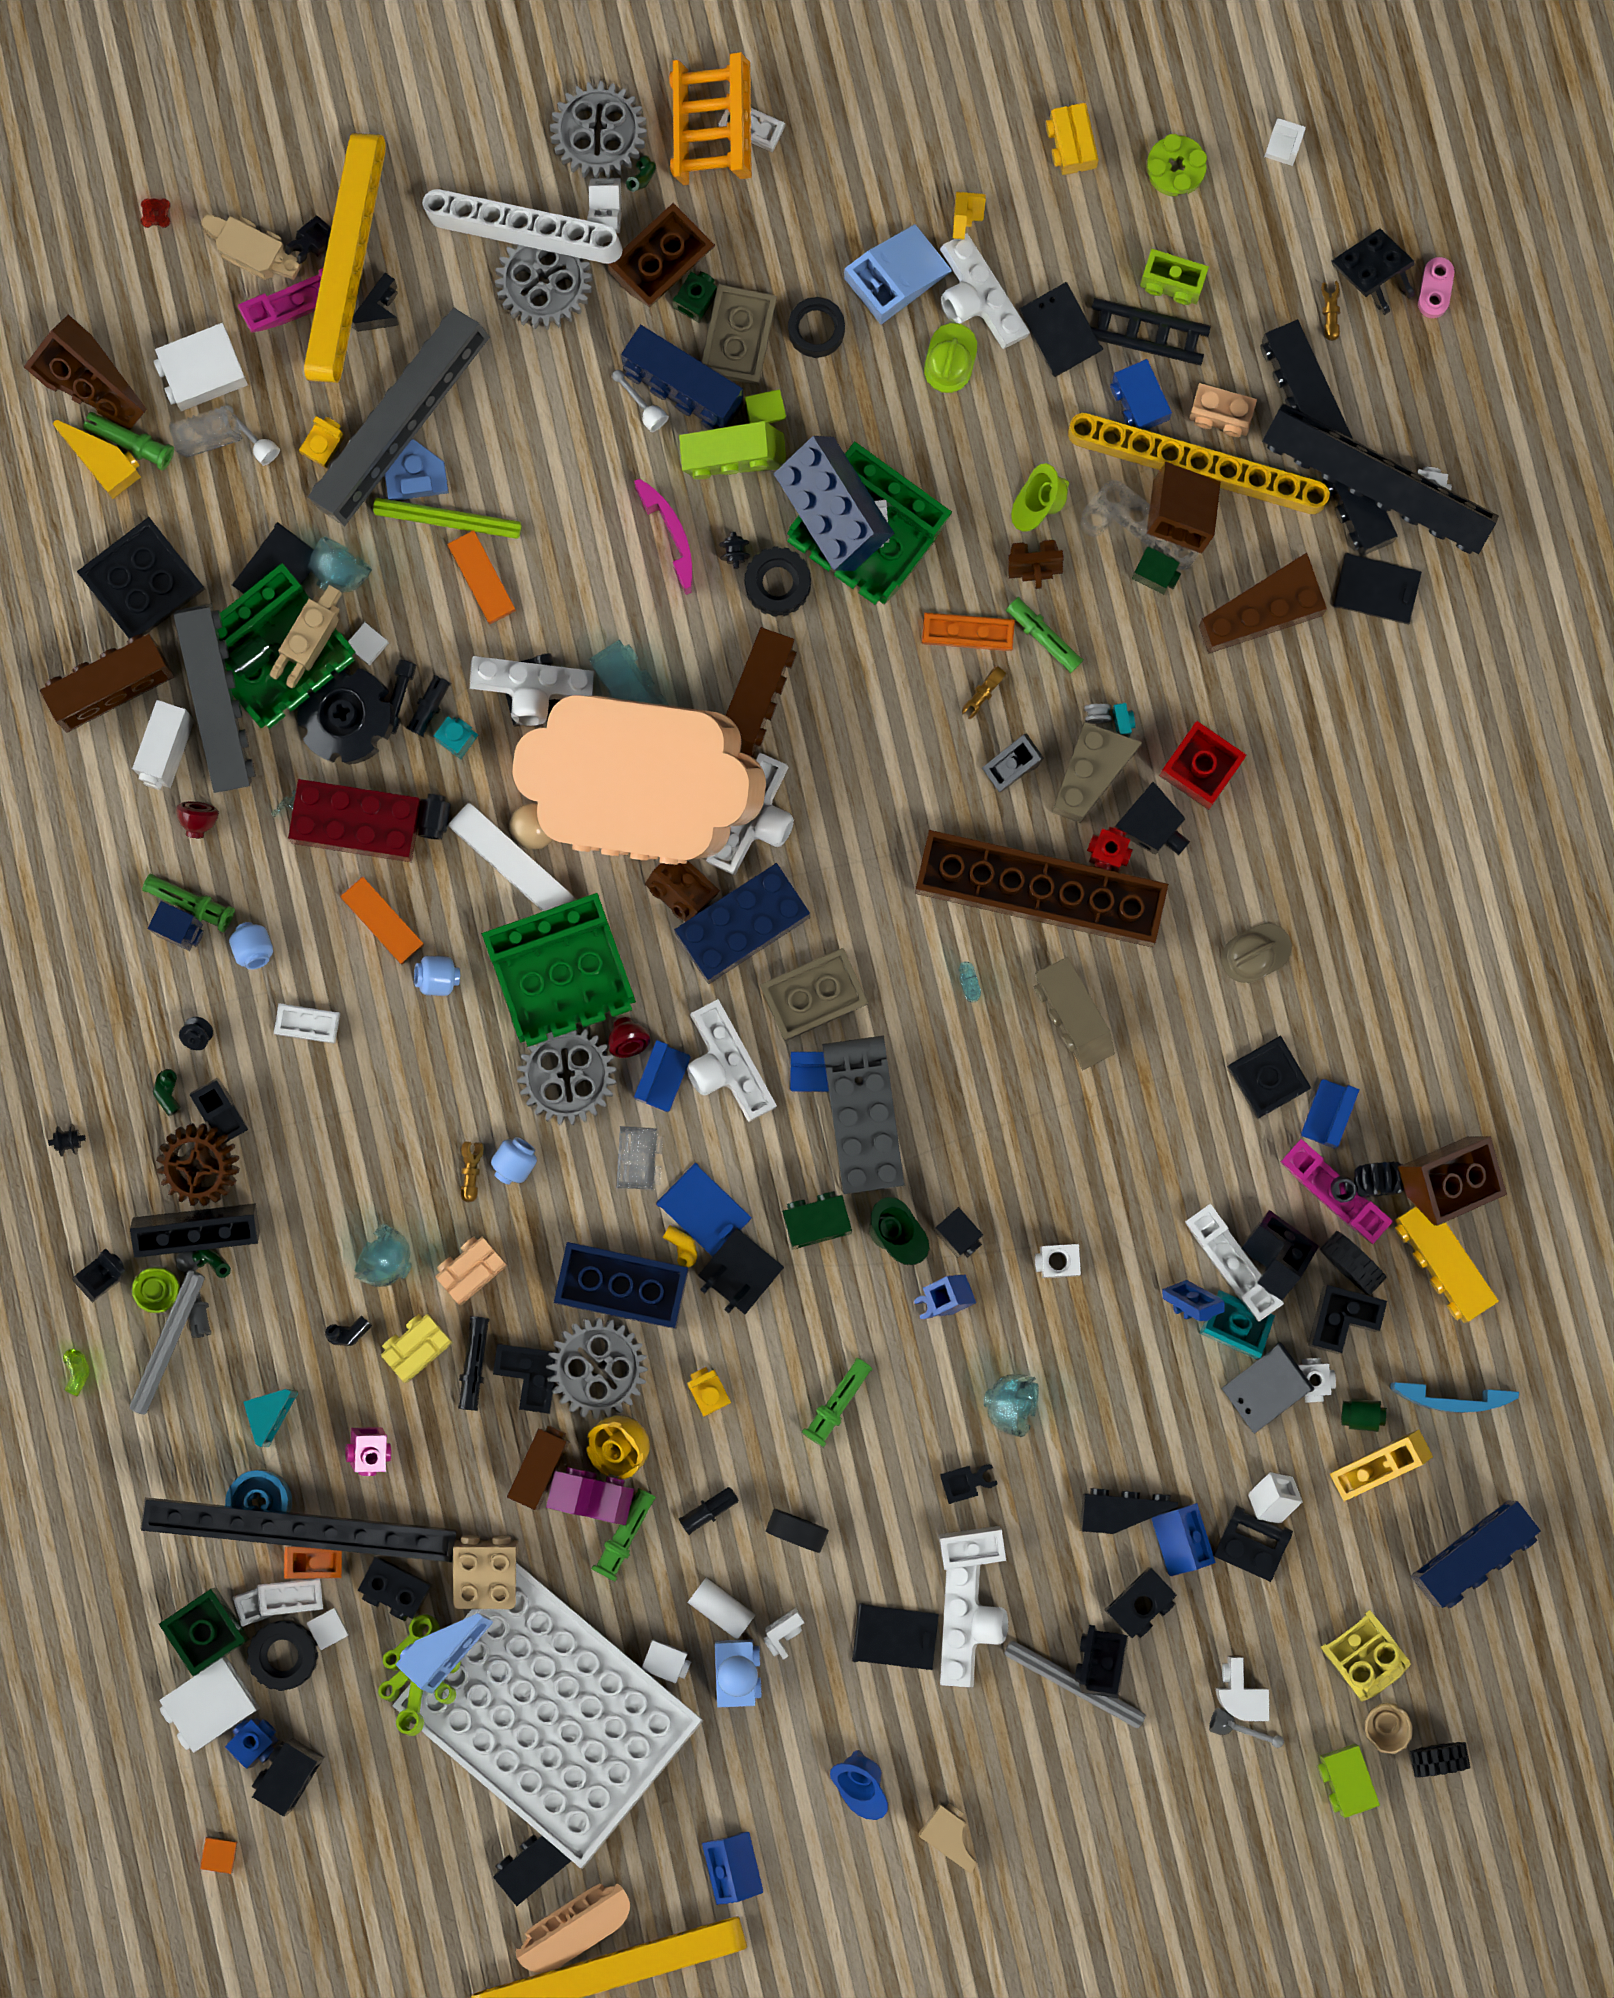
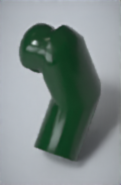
M643 156L640 158V161L636 162V168L640 172L626 180V187L629 191L635 192L648 186L656 171L655 161L652 162L649 156Z
M165 1069L157 1075L153 1089L154 1097L168 1116L175 1114L181 1109L172 1096L177 1075L171 1069Z
M211 1249L199 1250L192 1254L194 1263L200 1260L197 1264L198 1268H202L208 1263L220 1278L227 1277L231 1272V1268L226 1260Z

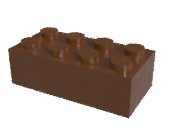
M138 634L127 641L128 645L118 650L116 648L106 650L100 654L99 660L91 664L89 662L81 663L72 669L73 673L64 678L57 676L45 683L46 687L40 689V692L55 722L66 733L175 678L162 651L150 634L145 636Z

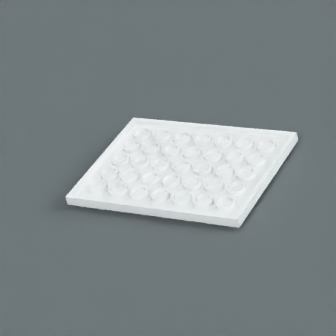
M516 1562L515 1607L512 1609H471L464 1619L480 1613L490 1618L493 1623L460 1660L461 1665L458 1671L449 1673L443 1680L445 1684L452 1686L456 1690V1698L451 1704L439 1702L435 1698V1691L431 1694L423 1690L420 1714L424 1719L422 1732L579 1868L583 1869L703 1720ZM410 1685L392 1705L399 1712L407 1709ZM448 1689L444 1690V1692L442 1693L443 1699L448 1697ZM413 1719L411 1723L415 1725L416 1719Z

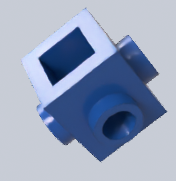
M256 1718L248 1722L247 1719H244L232 1731L235 1736L225 1748L248 1769L254 1767L259 1761L262 1764L265 1763L274 1750L273 1746L279 1740L274 1735L276 1733L275 1728L267 1720L262 1719L260 1721ZM253 1737H254L255 1740H256V1744H255V1745H254V1743H253Z

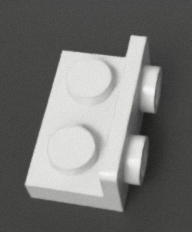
M796 1607L765 1628L767 1636L763 1639L774 1657L780 1654L783 1660L787 1658L788 1652L780 1639L784 1637L788 1641L802 1631L801 1625L804 1624V1620Z

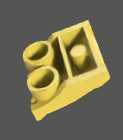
M1371 1610L1366 1612L1365 1617L1337 1639L1321 1646L1324 1654L1346 1680L1361 1702L1379 1694L1399 1679L1411 1665L1409 1659Z

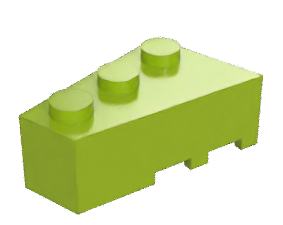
M766 421L679 435L682 471L692 476L693 479H707L711 475L718 474L732 475L743 472L778 470L786 462L784 433Z

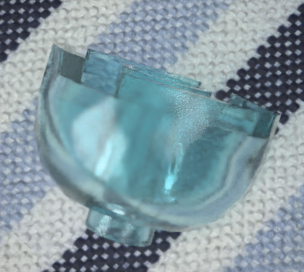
M321 537L311 555L310 567L312 573L319 579L316 584L324 591L329 585L340 590L341 593L352 592L358 589L366 581L372 568L358 555L355 558L347 552L348 548L328 537Z
M382 1224L373 1233L378 1238L372 1244L367 1242L354 1270L358 1273L354 1275L356 1279L373 1287H386L395 1283L398 1278L404 1279L412 1267V1263L409 1262L410 1246L404 1235L391 1226Z
M1025 1374L1006 1375L996 1381L992 1389L986 1391L984 1406L988 1407V1417L991 1423L1001 1432L1016 1437H1024L1029 1431L1031 1425L1026 1424L1029 1414L1035 1416L1039 1395L1038 1383L1033 1382L1036 1379L1035 1377Z

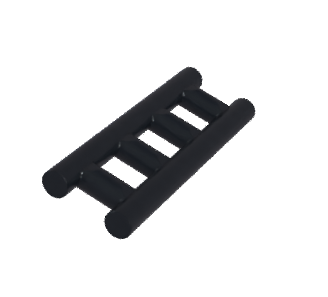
M1094 298L1092 310L1100 311L1097 327L1091 328L1098 341L1202 365L1204 354L1195 351L1199 335L1209 336L1210 325ZM1112 314L1129 318L1125 335L1108 331ZM1141 321L1159 325L1155 342L1137 338ZM1170 328L1188 332L1184 349L1166 345Z

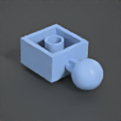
M753 1639L716 1641L717 1707L755 1706L756 1698H761L762 1696L761 1677L758 1678L756 1667L760 1666V1646H753Z

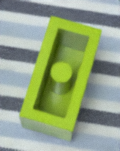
M1354 1743L1320 1755L1322 1764L1318 1765V1769L1323 1782L1329 1781L1333 1793L1329 1794L1328 1797L1334 1813L1340 1812L1342 1817L1347 1818L1380 1806L1359 1745Z

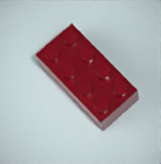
M298 779L288 840L291 844L412 863L421 801L418 797Z

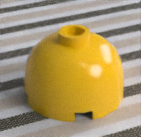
M614 1415L605 1418L588 1433L589 1446L586 1448L587 1454L592 1464L606 1476L611 1473L619 1476L617 1479L622 1480L632 1477L648 1458L650 1450L649 1436L644 1427L637 1420L629 1416Z

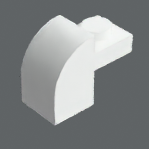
M591 178L589 183V212L587 221L613 227L616 233H620L621 178Z
M1228 1656V1663H1223L1222 1665L1223 1682H1228V1688H1216L1219 1703L1229 1714L1240 1720L1269 1721V1689L1244 1688L1243 1657Z

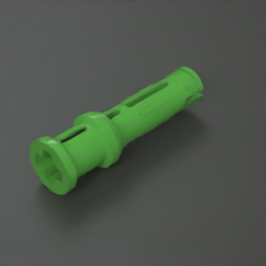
M90 412L86 419L97 423V425L84 421V430L131 450L136 459L141 460L144 458L156 464L159 470H165L173 457L174 446L160 444L152 440V436L147 433L138 435L96 415L94 412Z
M149 874L143 884L142 891L148 892L192 913L200 922L204 920L217 926L220 932H225L233 919L234 907H224L212 901V898L208 895L199 897L153 874ZM164 890H166V891H168V892H170V893H173V894H175V895H177V896L183 898V900L180 899V898H178V897H176V896H174V895H172V894H169V893L165 892Z
M856 1358L854 1364L826 1405H821V1407L817 1408L816 1412L818 1414L807 1429L804 1428L801 1433L824 1448L826 1438L835 1426L840 1425L842 1419L840 1415L870 1371L873 1370L872 1367Z
M638 1488L630 1505L626 1525H619L612 1540L608 1539L605 1542V1550L597 1565L592 1566V1570L616 1582V1574L624 1558H629L630 1550L628 1549L649 1508L656 1499L655 1496Z

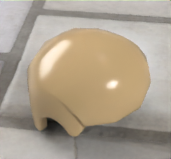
M537 804L522 805L513 812L509 821L510 835L520 846L529 850L543 849L553 841L544 833L539 825Z
M1381 1703L1372 1708L1365 1719L1366 1737L1381 1753L1395 1754L1405 1749L1412 1738L1413 1726L1408 1713L1396 1704Z

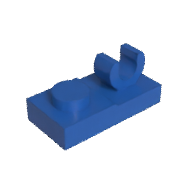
M1188 1280L1162 1289L1163 1299L1173 1304L1176 1314L1184 1312V1319L1186 1320L1193 1317L1198 1321H1207L1212 1319L1213 1316L1225 1312L1224 1300Z

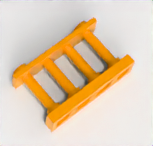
M741 52L730 54V64L726 68L688 72V69L679 60H673V71L669 74L670 86L673 89L674 158L670 160L672 175L682 185H689L690 171L729 167L739 179L752 178L750 61ZM728 80L730 83V93L727 94V97L688 101L689 84ZM728 109L730 112V123H727V126L689 130V113ZM725 138L731 141V152H728L727 155L689 159V142Z

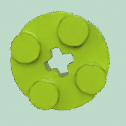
M1169 134L1164 139L1159 140L1152 147L1148 155L1147 172L1149 180L1156 190L1167 196H1178V194H1185L1187 192L1189 194L1200 186L1205 177L1207 155L1193 139L1186 136H1178L1177 134ZM1171 160H1181L1182 166L1185 169L1183 171L1178 169L1176 172H1172V165L1169 162Z

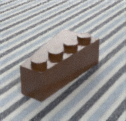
M1307 552L1202 618L1199 628L1208 654L1324 615L1327 607Z
M763 627L759 629L726 713V716L736 724L740 732V753L751 757L754 756L757 746H762L767 732L764 726L767 720H772L777 703H774L776 694H782L787 681V677L783 676L786 667L792 668L797 655V651L793 650L795 639Z

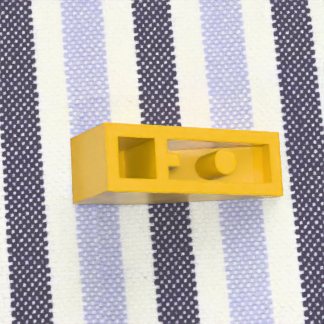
M55 420L52 423L112 499L141 478L136 470L140 465L129 451L123 454L117 446L59 420Z
M1418 1429L1331 1472L1330 1476L1343 1501H1346L1423 1465L1433 1458V1455Z

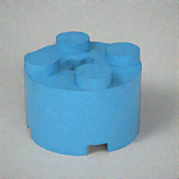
M255 1470L243 1473L231 1484L226 1493L225 1506L259 1509L257 1505L252 1504V1499H256L258 1493H260V1497L266 1499V1504L261 1505V1509L290 1512L292 1508V1494L289 1486L281 1476L270 1471Z

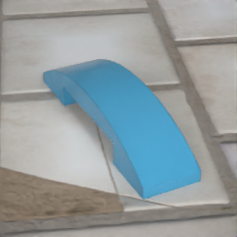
M1394 1382L1390 1385V1389L1402 1398L1419 1406L1444 1412L1465 1413L1485 1411L1501 1407L1519 1398V1392L1483 1390L1482 1401L1425 1397L1426 1385Z

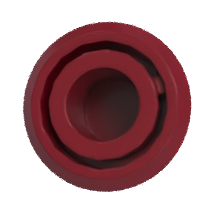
M188 801L182 802L176 807L178 821L186 830L185 835L190 838H204V833L215 825L219 816L218 809L207 803Z
M629 1017L619 1018L614 1022V1029L610 1034L608 1045L609 1051L613 1056L619 1058L632 1057L640 1054L648 1047L651 1038L644 1027L632 1022Z

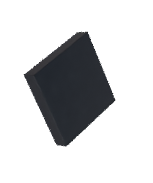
M1281 1035L1227 1066L1257 1119L1311 1089Z

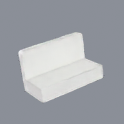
M1000 1526L938 1535L944 1570L1006 1561Z

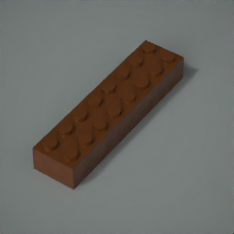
M929 830L915 894L1153 948L1156 943L1169 884Z

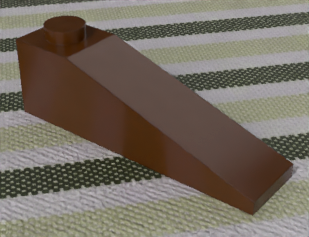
M69 314L49 332L24 365V368L47 388L55 392L59 389L71 395L72 401L78 404L84 402L96 408L98 414L129 430L133 428L147 410L94 337Z

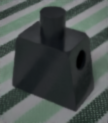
M1154 782L1150 784L1115 826L1116 829L1125 832V837L1131 839L1130 841L1155 855L1166 845L1179 856L1190 843L1187 838L1177 831L1185 820L1184 816Z

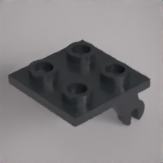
M1381 228L1331 260L1332 265L1365 297L1371 294L1378 310L1382 309L1383 315L1389 313L1390 308L1385 301L1380 285L1395 276L1402 293H1406L1408 299L1415 295L1405 272L1415 265L1414 260Z
M736 1228L698 1274L706 1282L700 1291L705 1294L710 1288L715 1289L730 1302L724 1309L728 1314L736 1307L746 1315L784 1269V1266Z

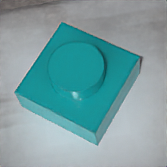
M1126 703L1116 704L1112 709L1116 733L1130 738L1131 729L1136 728L1133 710L1128 711Z

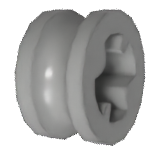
M1090 704L1084 706V711L1088 713V716L1085 717V722L1091 724L1111 722L1112 716L1108 714V711L1111 710V705Z

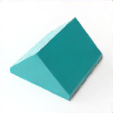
M1219 1290L1216 1296L1224 1300L1225 1312L1204 1321L1199 1334L1254 1359L1261 1358L1275 1315L1270 1313L1258 1322L1240 1299Z
M283 1389L243 1402L256 1445L259 1447H270L298 1395L297 1391Z

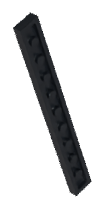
M148 1497L144 1499L140 1527L141 1531L444 1562H452L453 1546L456 1539L455 1529Z

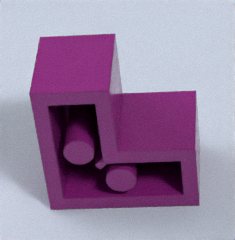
M567 1467L566 1473L554 1471L546 1508L614 1524L626 1525L634 1489L625 1487V1480L607 1476L606 1482L596 1480L597 1473Z

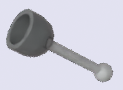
M1216 1708L1213 1712L1209 1725V1731L1212 1733L1226 1735L1232 1730H1236L1271 1742L1276 1748H1280L1284 1744L1283 1738L1279 1735L1272 1737L1235 1724L1233 1716L1226 1710Z

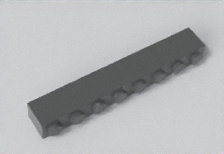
M454 307L441 320L439 327L424 342L419 353L405 367L396 383L387 390L385 397L379 405L370 412L359 431L350 438L348 445L339 457L333 460L329 470L314 485L308 498L320 511L344 527L490 338L480 323Z

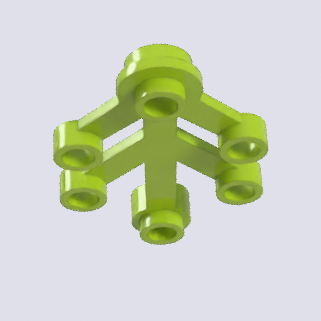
M428 1614L415 1617L409 1625L410 1635L395 1649L389 1650L384 1654L383 1665L393 1671L399 1670L395 1664L400 1660L401 1652L408 1645L425 1637L422 1634L424 1627L429 1626L425 1636L439 1631L438 1621ZM396 1655L397 1660L395 1664L390 1665V1659ZM459 1662L450 1673H455L456 1671H458L461 1662ZM400 1670L389 1681L381 1683L378 1688L379 1696L389 1702L395 1701L400 1694V1688L410 1679ZM412 1680L410 1682L407 1709L401 1711L396 1719L397 1729L408 1736L419 1734L424 1726V1719L420 1714L423 1690ZM442 1681L435 1689V1698L443 1704H451L456 1698V1690ZM392 1686V1693L386 1696L387 1688ZM448 1689L449 1695L447 1698L443 1699L442 1693L444 1692V1690ZM416 1719L415 1726L410 1729V1722Z

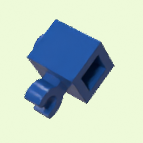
M966 1274L946 1276L923 1287L925 1295L919 1296L914 1300L915 1304H927V1311L920 1315V1319L953 1315L976 1304Z

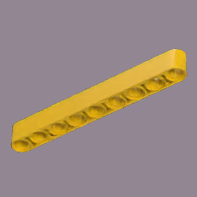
M352 133L348 141L305 358L304 373L308 381L338 383L342 376L385 157V139L381 134Z
M1088 413L1075 415L1069 425L1068 437L1076 446L1160 470L1164 463L1168 462L1220 481V488L1307 514L1321 512L1329 499V489L1320 481ZM1084 424L1089 427L1090 433L1084 436L1079 435L1074 427ZM1109 432L1114 433L1118 436L1119 442L1109 444L1104 440L1103 436ZM1136 441H1142L1147 445L1148 450L1143 453L1137 452L1132 444ZM1167 449L1172 450L1176 453L1177 459L1167 461L1162 457L1161 452ZM1194 458H1200L1205 462L1206 467L1201 470L1195 469L1190 461ZM1224 466L1233 469L1235 476L1225 478L1220 474L1219 469ZM1251 475H1258L1263 479L1264 484L1259 487L1253 486L1249 482V477ZM1282 483L1290 485L1293 493L1290 495L1281 494L1278 490V485ZM1307 493H1318L1321 496L1322 502L1318 504L1311 503L1307 498Z
M736 1916L567 1965L553 1971L482 1990L470 1995V1997L582 1998L744 1950L748 1946L740 1918Z

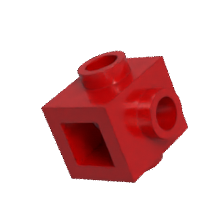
M1109 827L1108 830L1102 828L1099 836L1093 834L1087 851L1092 853L1089 862L1093 863L1096 868L1118 872L1121 865L1127 867L1133 849L1128 848L1131 839L1126 838V833L1119 829ZM1106 844L1115 846L1117 848L1116 852H1107Z

